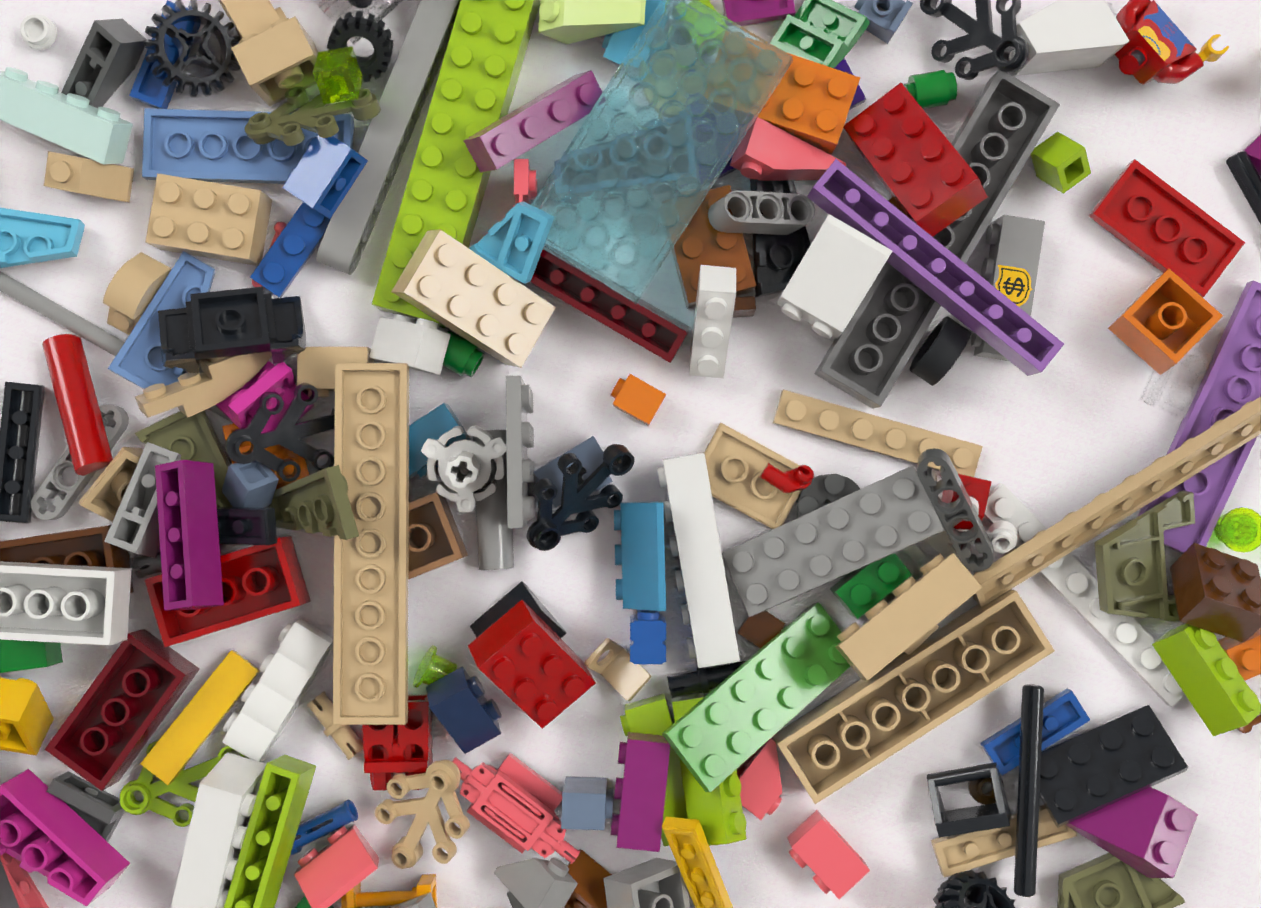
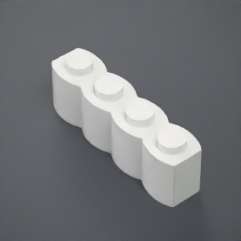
M302 619L296 621L293 625L288 623L277 639V641L281 642L276 654L270 653L265 658L259 669L263 674L258 684L253 682L249 685L241 698V701L245 702L239 714L234 712L223 728V731L227 732L222 742L249 759L261 762L267 757L283 728L296 710L300 700L333 649L332 637Z

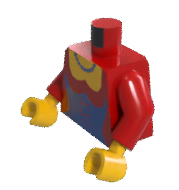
M1129 0L1116 16L1118 23L1129 39V42L1114 54L1119 59V69L1126 75H1133L1143 85L1153 80L1158 83L1177 84L1202 68L1204 61H1217L1229 48V46H1226L1221 51L1214 50L1212 44L1221 36L1220 34H1215L1208 39L1197 54L1195 52L1197 48L1154 0L1152 2L1150 0Z

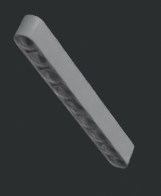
M421 0L380 98L379 106L381 111L372 118L358 151L368 162L330 219L318 249L317 261L349 275L357 268L444 58L461 0Z

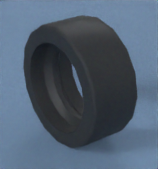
M945 317L920 347L911 363L910 371L932 386L937 384L963 352L970 339L971 331L950 317Z

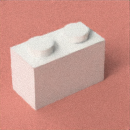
M395 314L394 320L379 317L369 358L385 363H408L409 369L440 375L451 334L437 330L438 323L418 318L415 324V319Z

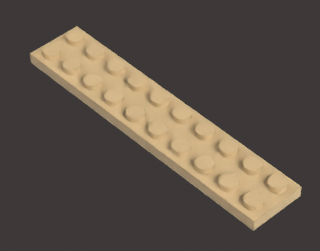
M335 363L334 466L339 465L341 474L347 480V495L359 537L344 540L340 539L338 535L334 536L333 725H405L408 722L409 366L408 363Z

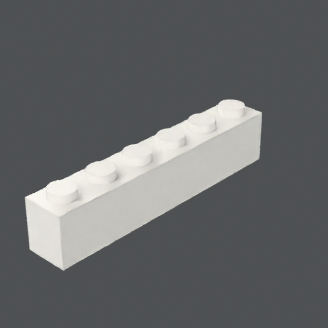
M700 452L663 459L664 467H658L657 471L660 488L667 487L670 501L663 502L666 523L673 522L675 535L669 536L672 557L679 556L681 569L675 570L678 591L685 590L687 604H681L684 625L691 624L693 638H687L690 659L697 658L698 668L740 662L705 453Z

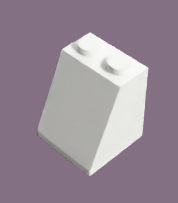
M1057 0L1016 25L1017 36L1027 42L1029 55L1024 66L1014 73L1016 76L1098 68L1127 44L1129 39L1105 0ZM1015 49L1010 52L1009 60L1014 57Z
M829 214L777 304L782 307L781 311L791 319L799 321L802 318L812 324V330L822 337L830 339L833 336L838 339L885 265L892 250Z

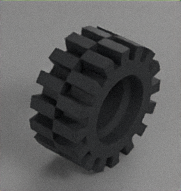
M357 11L355 17L352 16L351 12L346 13L344 19L340 17L336 21L335 26H333L327 43V49H329L328 58L329 60L334 59L333 68L337 70L341 67V76L345 78L348 73L353 74L352 81L358 82L360 76H363L364 82H370L372 75L376 80L381 76L382 72L385 73L388 69L394 46L393 40H390L392 35L390 29L384 30L385 23L381 19L378 23L374 22L375 15L369 13L368 19L363 18V11ZM354 36L363 37L372 43L374 52L369 57L356 56L348 49L347 41Z

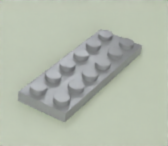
M914 465L729 549L723 552L722 556L749 617H753L944 532L945 529L918 477Z

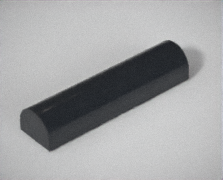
M5 382L0 426V521L31 523V500L34 495L45 390L43 385Z

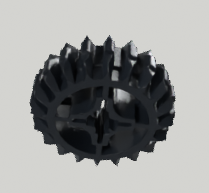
M176 0V13L170 6L164 5L161 10L165 18L156 13L151 18L153 23L159 28L147 26L145 29L146 34L155 38V40L149 39L143 42L144 48L155 50V53L148 54L145 60L148 63L156 61L159 63V66L152 70V74L158 76L164 71L168 75L162 83L165 87H168L174 80L178 82L175 92L181 95L185 85L189 86V94L192 98L197 97L198 87H201L205 97L212 95L210 84L218 92L224 90L225 87L221 79L228 83L233 82L235 79L227 69L232 71L240 70L239 63L231 59L236 58L231 45H235L241 40L240 36L234 35L229 37L228 32L234 28V24L229 22L223 26L219 22L224 17L222 11L217 12L214 17L209 15L211 11V4L209 3L203 6L202 11H198L197 1L190 0L188 10H186L184 3L181 0ZM182 21H193L204 25V27L198 33L191 34L182 28L178 30L173 25ZM165 33L172 38L171 42L175 44L179 51V57L174 65L170 63L165 53ZM213 33L221 47L220 63L215 60L216 56L212 54L208 47V41ZM202 36L203 40L198 48L201 57H198L196 53L184 62L183 59L189 49L185 42L189 41L191 45L193 41L197 42ZM198 64L204 69L208 67L214 73L206 77H191L182 72L188 65Z
M972 869L950 876L948 880L940 885L937 889L938 893L933 898L936 904L935 908H1015L1013 904L1016 900L1010 899L1007 896V887L1000 888L995 877L989 879L984 871L975 873Z

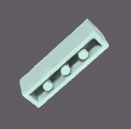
M6 67L5 71H0V120L103 165L124 162L133 123L121 119L118 111L106 107L95 108L89 105V99L76 94L68 93L65 95L58 92L59 87L57 85L42 80H37L36 82L28 79V73L22 70Z

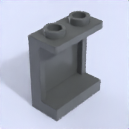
M69 771L54 778L47 790L48 793L63 800L107 842H109L125 812L121 807L118 797L104 790H99L90 782Z

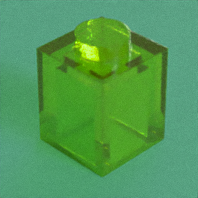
M353 46L318 52L313 75L323 103L330 104L358 99L363 77Z

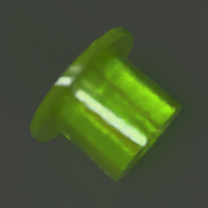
M1240 507L1232 509L1219 518L1214 528L1215 535L1219 541L1223 542L1226 547L1233 551L1242 553L1253 551L1261 545V516L1249 508Z
M432 645L418 667L413 687L418 688L422 683L426 685L432 684L455 671L457 664L437 655V647Z

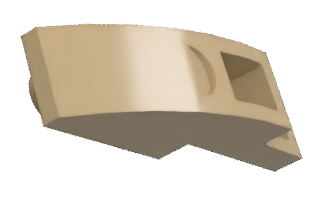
M271 352L201 359L199 362L203 370L202 373L188 372L178 377L179 381L166 386L163 383L151 385L143 390L144 394L135 396L140 411L147 418L176 407L187 418L209 409L238 391L262 369L272 354Z

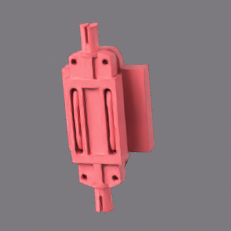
M511 753L508 754L498 769L482 762L472 770L457 759V757L453 759L452 762L460 770V779L464 781L460 794L472 803L467 809L469 814L521 853L525 849L529 851L532 848L542 857L546 858L556 851L569 861L570 864L575 861L580 851L564 840L566 829H561V821L554 812L562 801V792Z

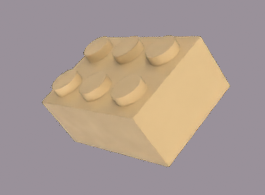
M157 173L145 242L164 251L183 253L184 251L190 255L258 266L263 258L272 199L261 190Z

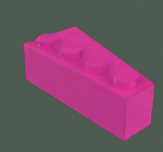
M27 769L0 786V855L4 853L9 854L21 861L19 867L29 873L33 871L41 873L48 877V884L81 904L88 906L115 883L130 865V862L63 800L48 793L49 787L31 770Z

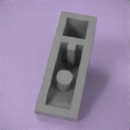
M149 442L146 443L104 542L135 554L152 558L156 557L160 547L155 466L181 460V454Z

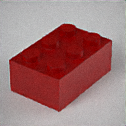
M523 600L519 601L468 645L478 669L542 729L596 684L581 658Z

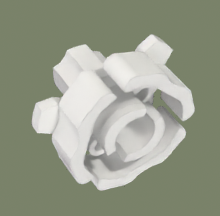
M475 425L468 429L467 435L478 437L485 446L465 439L445 446L450 438L462 435L464 432L461 426H455L442 434L438 440L428 438L421 449V452L428 458V479L437 481L439 475L442 481L436 488L437 493L450 501L456 502L458 511L464 513L473 512L477 501H481L493 494L497 488L495 480L502 479L505 474V457L503 455L507 451L505 442L501 437L493 439L489 432ZM491 459H494L497 466L495 480L486 488L478 490L489 480L492 471ZM461 461L467 462V469L471 470L467 475L460 473L458 467Z

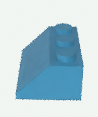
M621 502V510H614V531H621V544L615 545V565H622V579H616V600H623V609L666 611L663 502Z

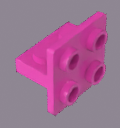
M268 360L250 381L225 400L216 404V407L240 429L247 428L260 406L261 396L266 392H274L283 399L284 406L280 413L270 416L261 433L275 430L295 397L294 391L297 386L292 369L284 362L278 363L275 366ZM303 391L301 392L302 400L310 398ZM271 397L266 401L267 409H273L277 405L275 397ZM314 404L306 406L300 418L310 411Z

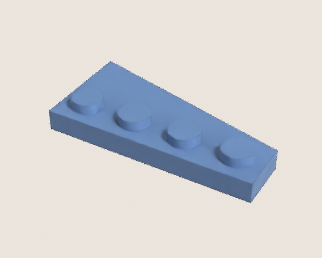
M183 251L108 369L142 389L154 384L163 383L166 386L179 381L178 377L184 374L185 370L178 367L168 368L163 366L158 311L186 308L185 302L191 301L190 294L210 292L216 273L215 269Z

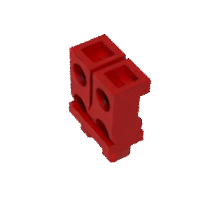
M408 695V722L405 725H362L365 759L364 773H370L372 790H387V783L393 778V773H405L406 776L426 773L427 768L433 763L432 710L429 707L427 695Z

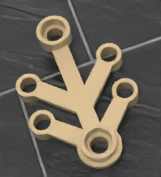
M435 761L427 768L426 773L409 776L396 774L387 783L388 793L396 799L403 798L410 790L429 788L425 797L401 801L385 799L375 809L377 820L383 824H390L397 816L416 814L407 835L402 837L392 848L391 859L398 868H411L422 857L423 847L420 844V840L428 824L436 841V845L432 849L434 859L441 864H446L456 855L457 847L450 837L455 839L461 838L469 829L470 823L468 818L463 815L455 792L459 786L461 774L457 765L452 761ZM441 797L450 817L446 823H444L438 806Z

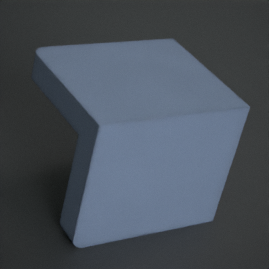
M256 460L248 464L234 463L228 467L222 492L233 507L264 508L271 504L279 479L269 467Z

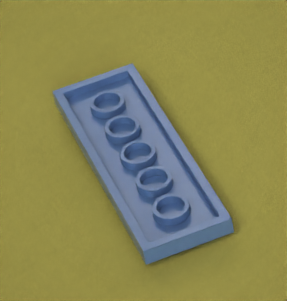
M145 108L142 177L146 180H156L158 173L207 182L285 184L290 172L297 166L305 154L310 141L316 137L317 133L301 128L305 138L301 143L294 146H287L278 139L266 144H256L253 139L247 136L244 129L250 117L261 112ZM351 114L334 116L339 127V131L334 137L353 149L354 117Z

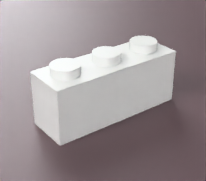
M700 265L690 347L689 376L724 379L736 298V268Z

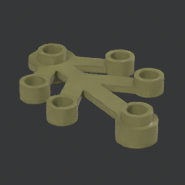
M328 79L319 84L320 94L311 101H309L303 87L289 89L285 93L287 102L270 114L261 112L250 117L244 130L247 136L253 139L256 144H266L278 139L287 146H294L301 143L305 138L301 128L318 133L321 138H328L334 136L339 131L334 116L352 112L356 120L365 121L377 116L381 108L376 95L371 93L369 89L356 90L350 95L351 100L326 105L331 100H335L342 95L338 80Z

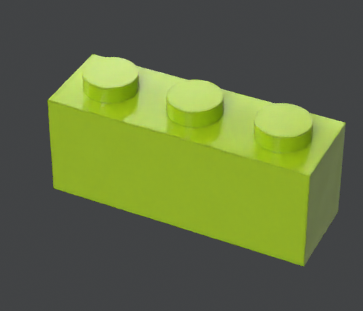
M1185 623L1169 630L1152 644L1213 737L1246 726L1261 713V704L1257 695L1249 688L1239 673L1236 664L1228 657L1217 641L1215 633Z

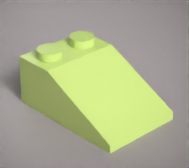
M540 0L538 32L562 43L571 44L645 25L646 0Z

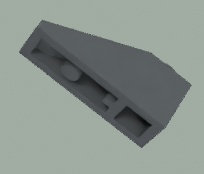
M123 18L94 20L61 93L65 95L68 93L80 95L90 100L89 105L95 108L103 107L135 69L144 51L143 42L147 39Z

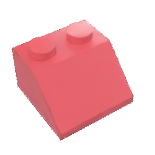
M355 824L348 830L345 826L337 829L327 838L330 844L319 852L313 848L297 861L300 867L297 868L294 876L311 908H328L378 869V855Z

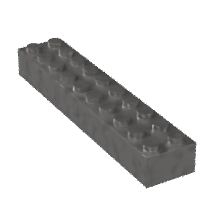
M998 70L987 82L951 143L979 177L988 198L933 236L934 239L965 264L1060 106L1056 101L1001 70ZM886 261L845 330L838 339H834L814 374L872 409L881 407L941 305Z

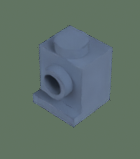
M858 0L854 8L859 10L858 13L868 18L870 24L866 31L888 44L913 3L909 0L906 2L903 0ZM877 6H879L880 8H882V9L885 10V11L882 12V11L878 10Z

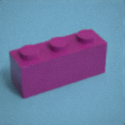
M628 732L627 742H620L618 764H625L623 778L616 777L614 799L621 800L620 814H612L610 834L617 836L616 848L660 852L670 744L662 735Z

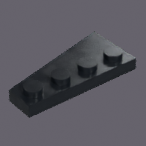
M750 179L751 191L797 194L793 180L759 181L757 179ZM806 226L789 235L753 234L755 298L784 291L811 245Z

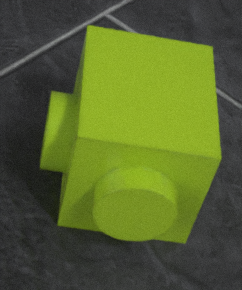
M1058 131L1035 147L1031 153L1036 177L1063 194L1091 174L1085 147Z

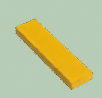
M231 650L140 764L165 784L170 785L260 673L259 669L235 650Z
M665 817L662 829L695 908H733L700 821L696 819Z

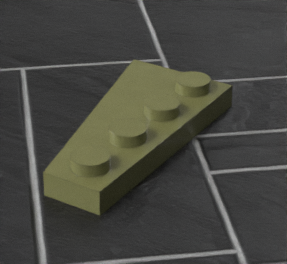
M339 465L322 469L275 490L269 507L275 508L277 528L294 531L304 529L305 533L311 534L321 532L323 536L327 537L338 535L340 539L344 540L359 537L347 495V480L341 474Z

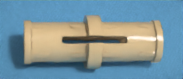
M325 691L306 705L326 729L323 731L327 737L330 735L348 760L363 749V742L350 725H333V703L327 697Z

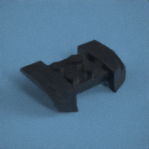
M263 287L190 294L191 301L185 302L186 308L158 311L163 366L168 368L178 367L189 373H200L199 360L262 352H271L273 364L284 362L290 355L294 353L299 354L306 349V332L300 296L272 299L271 293L264 294Z

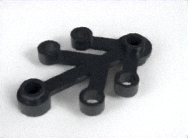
M920 0V8L925 14L932 17L944 16L968 33L949 41L938 40L931 50L932 57L935 60L948 63L954 58L955 54L983 45L993 51L974 59L969 57L959 59L955 66V73L959 78L972 80L980 71L997 67L1006 73H1013L1021 69L1026 63L1029 47L1023 38L1017 36L1016 14L1020 11L1021 0H1012V5L1007 11H1005V5L1009 0L996 1V10L1001 14L1002 38L993 32L991 0H975L977 20L952 4V0H941L938 7L937 2L939 0ZM946 46V53L941 57V50ZM1015 49L1014 57L1009 60L1010 52ZM968 63H970V70L967 74H965L964 68Z
M301 383L295 388V397L275 430L261 433L270 416L280 413L284 406L283 399L278 394L266 392L261 396L260 406L247 428L237 429L228 436L225 445L226 452L233 461L240 464H248L256 460L275 470L287 482L295 481L299 477L301 472L300 466L294 460H282L264 448L279 444L309 460L318 471L332 467L334 465V457L330 452L325 449H316L300 440V438L335 429V407L332 409L331 415L296 424L306 406L314 404L318 399V391L314 386L309 383ZM306 388H310L312 391L311 397L307 400H302L301 392ZM271 397H275L277 399L276 407L267 409L266 401ZM244 441H249L251 443L250 450L240 452L239 445ZM321 455H327V463L319 466L317 464L318 458ZM293 465V473L288 476L283 475L284 467Z
M620 444L608 446L603 453V463L578 488V474L582 469V463L574 453L562 455L557 463L558 468L563 473L561 506L553 514L552 501L557 495V488L548 478L540 479L534 484L533 493L538 498L537 520L531 524L526 535L532 547L541 551H548L557 546L561 536L577 532H592L599 524V519L592 510L603 507L615 508L622 502L623 495L615 485H607L599 494L590 495L610 474L622 476L632 469L635 459L626 446ZM578 513L575 520L565 521L571 514Z

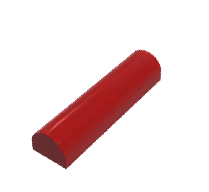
M72 334L52 336L43 341L42 347L74 471L77 475L85 476L107 467L113 458L81 337Z

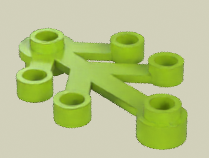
M159 739L148 745L146 749V755L151 751V749L155 746ZM227 745L220 750L217 757L184 770V767L170 785L165 784L161 780L152 783L155 775L145 767H142L138 779L128 782L120 792L121 807L133 815H141L150 810L171 819L179 827H185L191 822L194 806L189 803L176 806L158 796L171 792L195 802L199 787L190 783L206 777L227 752L231 753L236 750ZM135 791L142 792L144 796L143 802L136 800ZM180 810L188 812V820L181 819L179 815Z

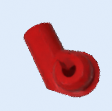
M768 463L760 478L783 493L789 494L806 489L812 483L814 472L807 465H800L798 468L782 472Z

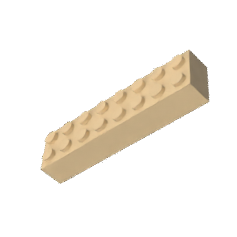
M1011 589L982 608L979 605L974 606L931 634L911 655L908 656L905 653H901L868 681L860 679L777 732L773 738L809 796L817 804L1047 657L1055 650L1018 592Z

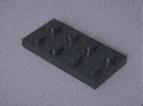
M1147 705L1042 751L1040 798L1056 827L1059 828L1187 771L1188 765L1150 705Z

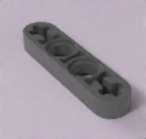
M936 448L922 452L917 465L918 477L961 563L970 571L980 572L988 569L994 560L992 542L950 457L943 450ZM929 462H934L936 466H940V476L942 479L938 482L934 469L928 468ZM944 490H953L957 492L959 498L953 503H946L941 501L938 495ZM959 519H967L972 522L973 527L968 531L962 532L956 530L953 527V523ZM974 541L977 551L983 553V557L977 558L975 554H971L970 542Z

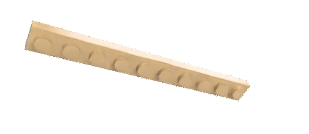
M1261 397L1247 402L1237 412L1215 422L1208 430L1195 438L1186 440L1179 448L1166 456L1157 458L1150 466L1135 475L1128 476L1121 484L1108 492L1099 494L1092 502L1076 512L1067 514L1060 522L1047 530L1038 532L1031 540L1005 553L1002 558L995 561L988 569L975 572L973 577L983 588L973 595V599L982 608L1260 435Z

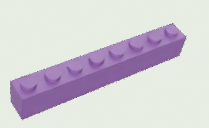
M835 159L809 192L807 197L827 214L892 250L887 260L890 265L1027 376L1041 373L1063 347L1064 343L837 159Z

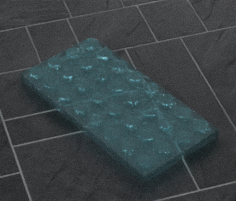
M661 0L531 204L554 216L544 247L632 303L637 304L790 67L793 57L698 0Z

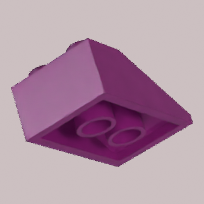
M1149 787L1065 825L1148 878H1174L1198 814L1171 796Z

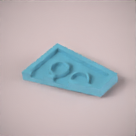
M0 208V268L77 257L85 224L80 219Z

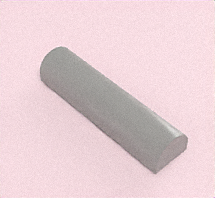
M485 430L493 436V439L501 437L506 444V430ZM473 436V441L485 446L481 439ZM507 451L503 454L505 457V474L503 478L495 480L497 466L494 459H491L492 471L489 480L482 488L478 489L486 488L493 480L497 483L496 491L493 494L476 502L479 570L514 568L512 528L507 526Z

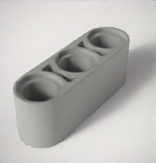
M731 191L712 204L708 210V218L712 227L717 231L725 233L789 235L812 222L815 217V207L812 201L805 195L792 193Z

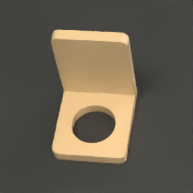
M606 638L584 663L588 668L601 674L627 701H631L651 678V675L640 664L630 662V654L621 645L609 638ZM610 650L603 660L597 662L605 651Z

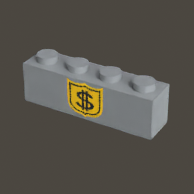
M1002 215L994 221V224H990L988 228L986 243L990 245L989 258L984 259L981 277L1031 316L1045 221ZM972 331L971 346L975 347L974 356L1009 361Z

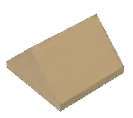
M122 447L80 499V506L113 522L143 449Z

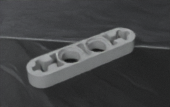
M102 405L99 406L104 427L107 425V420L104 416L115 413L113 420L116 422V425L105 427L110 450H112L127 429L129 417L127 412L119 406ZM69 447L31 500V509L37 518L56 520L63 517L96 472L94 471L85 476L78 475V480L74 485H66L63 482L62 474L67 467H73ZM59 491H63V492H66L67 495H65V494H58V495H57V493H58ZM56 496L52 503L56 509L46 511L48 505L44 502L45 499Z

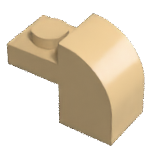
M142 252L127 261L112 278L103 298V303L109 306L107 324L130 335L170 273L171 268Z

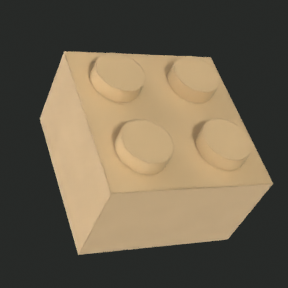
M295 16L290 19H279L271 25L270 29L260 34H249L243 37L239 44L231 47L250 87L269 106L286 99L285 93L291 88L303 87L307 89L330 77L313 40Z

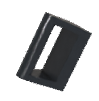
M997 762L927 774L932 810L939 838L1010 826L1011 812ZM992 778L997 803L945 811L939 791L940 786Z

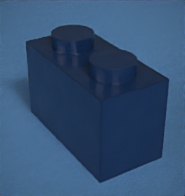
M463 666L426 686L430 709L464 754L501 734L498 719L502 715L493 699L487 701L484 697V688L477 676L470 677Z

